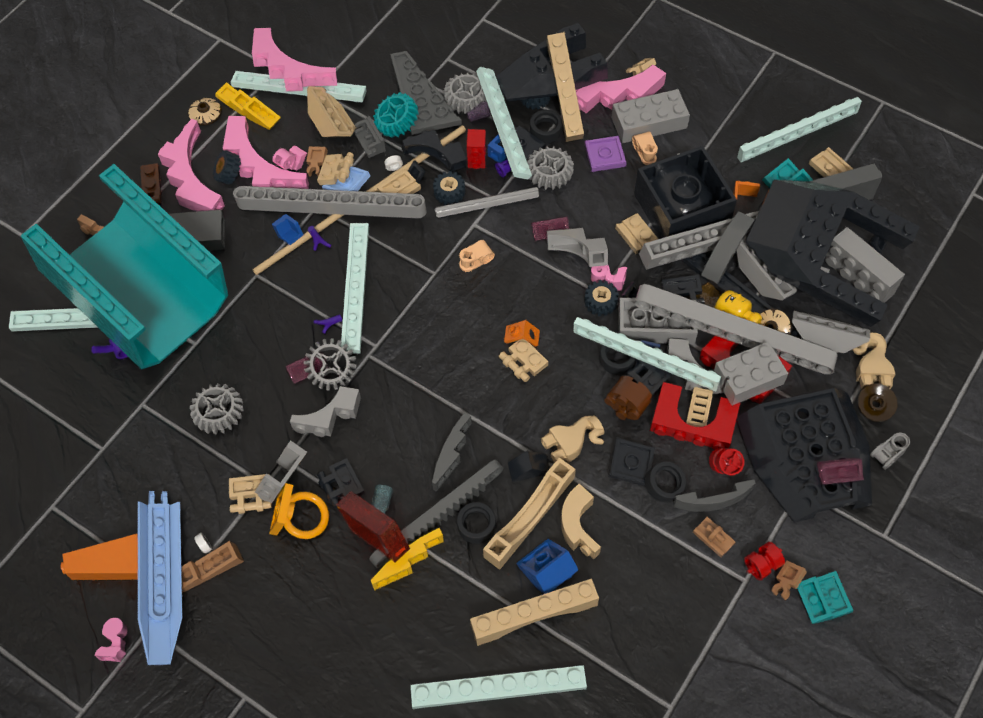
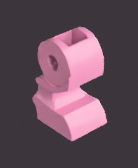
M293 146L289 151L282 148L274 154L273 162L284 170L291 169L297 171L302 168L307 153L297 146Z
M608 265L591 268L592 282L596 281L598 283V280H602V283L608 281V284L612 283L613 288L616 287L617 291H622L627 276V267L618 268V272L615 275H611Z
M111 618L104 624L102 634L112 644L109 647L101 646L94 656L101 661L121 662L123 656L126 655V642L123 638L127 634V627L119 618Z

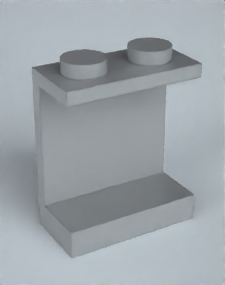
M290 440L276 462L288 470V473L281 483L266 473L255 493L262 500L272 504L307 451Z

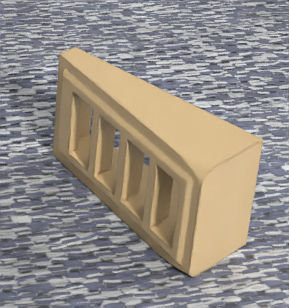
M694 387L687 424L695 427L707 425L713 395L712 390ZM697 403L701 405H706V407L697 406L694 404ZM693 411L704 413V415L693 413ZM691 418L703 420V422L691 421Z

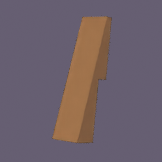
M228 541L198 561H190L181 567L182 593L244 562L237 545Z

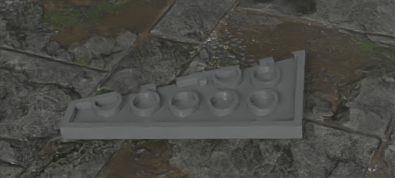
M407 51L390 54L400 92L402 94L406 93L413 98L418 107V120L414 121L415 126L410 127L412 135L424 131L462 125L460 117L456 116L452 107L448 106L444 101V97L432 82L428 81L424 72L417 67V63Z

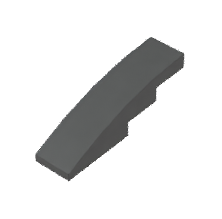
M466 412L463 413L453 427L438 458L432 480L433 490L436 492L461 462L458 452L466 444V435L464 433L472 424L471 416Z

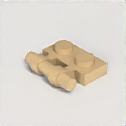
M348 152L344 158L342 154L326 155L317 179L319 185L336 184L337 179L344 183L349 177V169L353 165L354 154Z
M525 339L518 340L509 347V352L512 355H507L504 351L499 355V358L503 361L502 363L506 367H510L514 371V375L518 379L521 378L524 382L530 379V376L527 374L528 372L535 376L548 366L549 362ZM518 360L523 366L519 367L515 362Z
M266 474L229 478V498L237 500L238 503L230 505L231 513L239 512V514H243L251 510L260 512L264 511V509L272 508L270 502L263 501L255 493ZM256 497V502L245 503V498Z

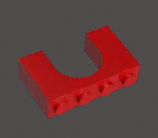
M714 336L701 350L699 359L704 365L714 369L716 362L729 358L730 353L739 344ZM777 355L789 375L792 365ZM776 388L749 399L762 404Z
M663 382L650 431L660 436L674 437L678 441L686 440L693 442L697 446L712 447L714 450L717 448H729L740 402L731 405L727 398L721 397L715 419L710 424L703 427L691 426L685 423L678 414L677 406L682 387Z

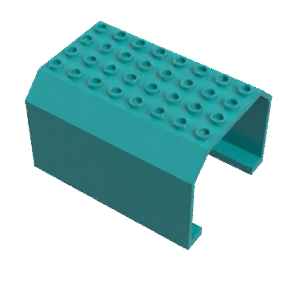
M113 164L102 172L99 177L123 200V203L113 221L70 255L38 224L33 225L20 236L38 270L138 367L144 369L161 363L216 316L228 297V291L221 262L123 171Z

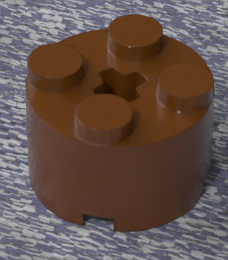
M621 376L604 399L605 403L616 411V416L621 420L626 418L638 420L652 401L650 400L652 394L649 389L640 381L638 383L633 382V378L630 376Z

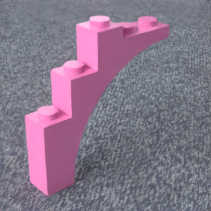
M254 28L252 46L254 67L268 66L270 79H284L286 92L303 91V87L337 86L336 68L318 67L298 62L285 55L275 45L272 39L271 28Z
M652 65L633 77L617 81H599L577 89L576 95L579 110L587 113L599 102L612 110L613 104L623 102L625 99L632 100L653 95L665 84L666 73Z
M228 116L223 150L239 155V162H241L239 166L240 177H253V187L309 188L306 173L280 169L268 163L257 154L248 139L249 126L246 116Z
M191 119L184 126L180 135L175 138L173 144L166 142L159 150L158 156L162 165L169 167L166 175L170 184L178 187L175 195L179 205L196 212L222 210L225 206L222 196L208 189L193 174L191 166L192 150L201 130L198 122Z

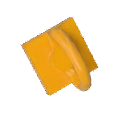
M285 483L277 495L269 534L277 536L284 526L291 535L300 539H311L319 536L328 525L329 511L327 505L319 496L311 492H297L291 495L293 485ZM309 500L318 506L321 520L313 530L302 531L291 523L290 520L296 501Z

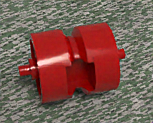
M717 448L710 454L709 465L716 473L736 475L744 467V457L736 449Z
M768 541L758 549V553L754 551L744 558V562L748 568V574L751 573L757 580L761 581L771 574V569L777 570L785 564L784 556L781 553L782 549Z

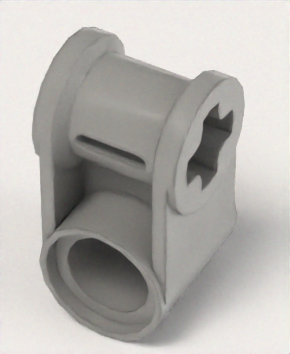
M896 433L874 449L870 456L875 457L883 465L882 468L886 470L904 454L910 445V439L904 433ZM894 442L900 443L902 447H898Z

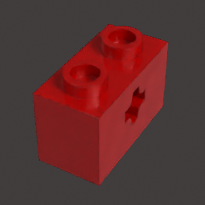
M468 129V168H485L486 130Z

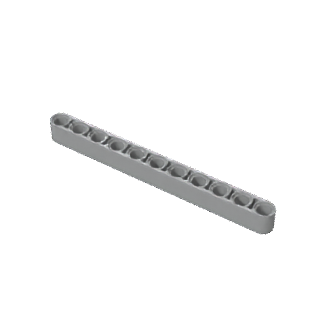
M239 186L233 191L237 206L242 210L422 218L427 213L425 199L419 194Z
M643 284L639 286L635 306L640 309L749 348L769 342L775 353L788 362L822 374L834 373L837 353L833 350L651 285Z

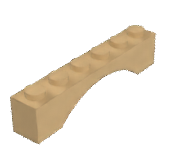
M565 33L547 35V46L559 97L565 140L568 142L583 139L584 131Z
M558 458L523 508L484 547V558L500 570L574 480L576 469L561 458Z
M592 579L471 618L470 624L477 646L497 640L528 624L549 617L577 613L598 606L599 597Z

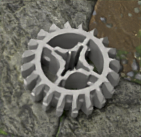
M461 72L460 76L455 75L454 78L449 79V82H446L444 88L445 102L453 110H457L458 114L461 111L464 114L467 112L472 114L474 110L479 112V109L484 108L485 104H487L478 76L476 77L475 73L470 75L468 72L463 75Z
M546 146L545 149L540 147L539 151L534 150L533 155H530L527 161L532 174L529 180H532L533 185L538 184L539 188L544 186L545 190L548 187L554 190L556 186L560 189L561 184L566 185L567 181H570L574 170L571 156L567 154V151L562 152L561 148L555 149V146L552 148Z
M333 338L330 339V344H327L326 339H323L324 345L320 346L319 342H316V350L313 347L309 348L313 354L306 353L305 355L310 360L304 361V365L310 367L304 370L306 373L312 372L307 378L310 380L315 377L312 384L316 385L320 382V389L326 384L327 391H330L331 385H334V389L338 390V383L345 387L343 380L351 381L347 376L348 374L351 376L355 375V372L350 369H355L356 364L350 362H354L356 357H349L353 351L352 349L346 351L348 348L347 344H344L342 348L340 347L341 340H338L337 344L334 345ZM327 350L338 351L332 356L322 354V352ZM342 355L346 359V368L344 372L338 366V362ZM316 358L320 359L323 363L319 374L315 372L314 368ZM325 360L330 361V363L331 360L334 361L335 368L328 369ZM329 373H335L339 375V377L335 379L323 378Z
M217 383L216 387L210 384L209 389L206 390L202 387V393L196 392L197 398L192 399L193 405H190V416L194 424L201 431L205 430L208 434L212 431L216 435L218 430L224 433L226 428L232 430V424L238 425L237 419H242L241 412H244L240 394L233 387L229 388L226 384L221 387ZM231 401V408L229 412H227L226 409L228 407L229 402ZM205 406H207L208 408L205 411L206 413L204 414V416H202L203 409Z

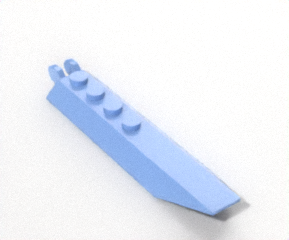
M149 491L148 505L138 502V624L147 664L170 665L182 621L180 502L171 505L167 504V491H162L161 504H154V491Z

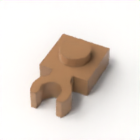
M309 146L306 163L309 165L307 168L309 176H312L314 170H316V175L319 176L320 166L323 165L328 151L326 147Z
M82 214L77 219L81 226L80 229L85 234L95 235L104 228Z
M786 561L776 577L780 583L773 586L772 593L777 596L783 590L781 597L787 600L790 596V588L797 589L807 573L805 568Z

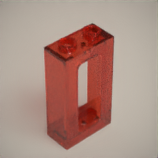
M352 491L336 504L350 530L396 563L410 549L396 521Z

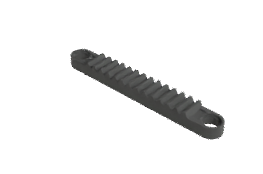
M497 460L488 463L378 548L370 556L369 560L376 568L382 567L402 549L422 537V535L428 534V530L434 531L435 525L441 526V520H448L447 515L454 516V510L460 511V505L465 506L467 500L473 501V495L478 497L479 491L484 492L485 486L503 471V466Z

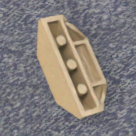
M308 86V114L321 136L351 137L356 127L343 106L332 95L326 93L323 87Z

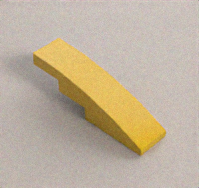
M227 82L215 94V97L227 106L269 130L281 118L257 98L249 97L242 90L237 91Z
M440 528L420 537L388 561L371 579L374 590L412 574L411 565L428 558L427 549L444 542Z

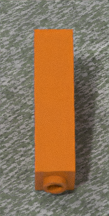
M138 534L62 554V572L71 580H138Z

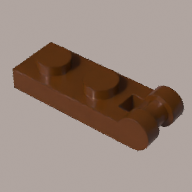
M158 163L140 166L142 190L158 205H161L162 195Z

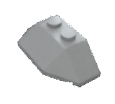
M747 236L744 237L737 248L739 268L762 296L782 301L797 292L796 287L771 275L762 259L759 260L754 250L746 244Z
M798 311L793 312L792 323L803 340L833 350L836 353H846L870 340L869 329H863L855 325L812 314L800 313Z

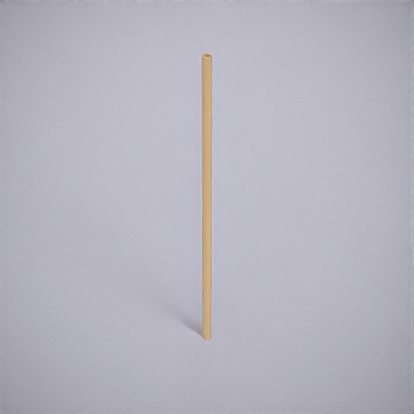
M460 126L441 139L442 146L444 147L466 131L465 127ZM421 153L366 192H378L377 187L404 169L408 171L414 160L419 164L431 155ZM332 214L314 228L319 233L344 215ZM306 232L293 244L287 245L252 269L255 275H258L312 238L309 232Z

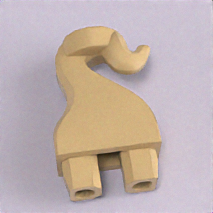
M870 333L869 342L852 349L855 354L863 355L867 348H874L860 360L856 369V381L860 382L862 390L874 382H879V384H883L891 389L893 378L896 374L893 365L885 357L886 341L881 334Z
M584 416L571 426L558 425L550 428L549 433L541 438V443L546 450L554 445L557 448L556 451L551 453L554 463L558 458L569 463L580 454L586 429L592 430L589 433V440L592 443L603 444L604 441L597 437L604 434V428L596 416Z

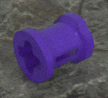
M508 159L495 164V168L501 177H505L508 172L512 171Z

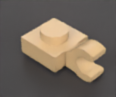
M645 58L633 65L632 68H628L626 73L633 72V76L650 66L656 65V61L654 58Z

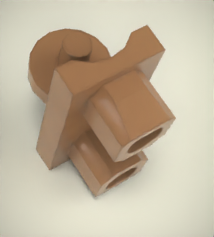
M708 517L693 530V533L720 557L735 544V541L723 531V528L717 526Z

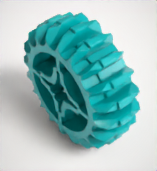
M399 92L398 94L393 93L391 97L387 95L385 100L382 99V103L377 104L378 109L374 110L375 115L373 116L375 126L383 135L391 138L397 136L399 138L400 134L405 135V131H410V127L415 126L414 121L418 120L417 115H419L413 98L406 93L402 94Z

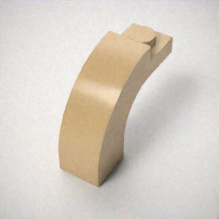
M578 484L568 494L563 504L561 529L567 544L573 551L580 546V550L586 556L590 555L595 559L600 554L601 547L582 529L580 524L582 514L593 505L594 497L581 484Z

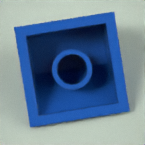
M550 539L544 541L516 563L536 589L544 594L555 591L561 583L570 579L579 570L569 551Z

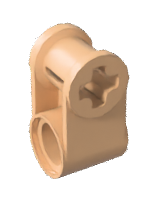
M648 131L632 136L634 149L637 151L642 163L645 165L655 163L657 161L656 153L658 147L651 132Z
M480 240L461 250L459 267L462 271L470 272L483 264L489 263L495 254L484 240Z

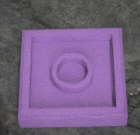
M619 136L585 141L584 145L592 172L626 167V160Z

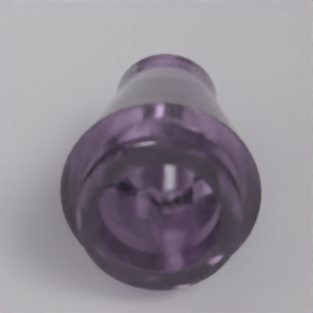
M482 101L471 111L467 112L470 122L490 117L491 114L487 101Z

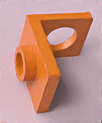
M736 181L733 194L736 199L738 195L757 197L760 184Z
M526 320L506 326L504 342L508 344L525 339L536 347L538 346L540 330ZM530 329L534 332V339L530 337Z

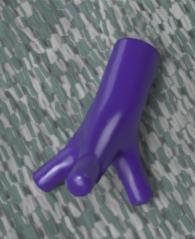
M314 226L308 228V232L314 242L313 250H317L319 243L329 248L331 247V244L327 243L318 234Z
M339 314L324 320H314V324L324 325L322 333L325 334L331 325L342 322V317Z

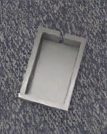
M769 342L716 362L714 372L721 376L719 385L721 388L724 387L723 392L731 405L783 385L788 376L787 370Z

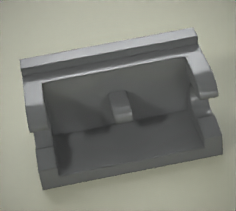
M370 116L355 124V127L358 129L354 130V134L368 158L386 151L384 139Z

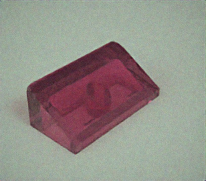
M568 217L531 223L534 240L547 239V231L569 229Z
M304 357L285 366L294 384L307 378L312 373H306L304 370L310 367L304 365V361L310 360L309 358ZM316 358L314 364L315 372L317 373L320 372L323 363L318 358Z
M848 458L817 462L822 484L864 480L862 459Z

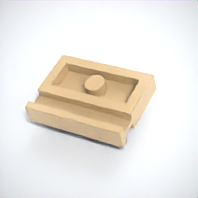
M829 147L809 162V165L823 177L853 169Z
M406 169L377 187V191L382 193L415 194L421 190V185L416 182Z
M638 213L623 220L622 223L616 224L615 229L635 254L642 249L644 243L658 240L657 236Z

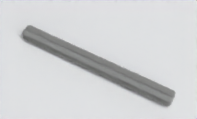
M537 187L440 206L435 208V214L439 218L539 197V191Z

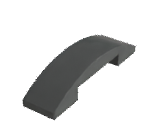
M739 211L737 212L713 250L701 276L716 284L720 282L727 270V265L744 236L748 234L755 219Z
M755 480L735 483L732 492L697 499L696 492L677 495L673 505L676 508L694 512L723 509L745 498L753 490Z

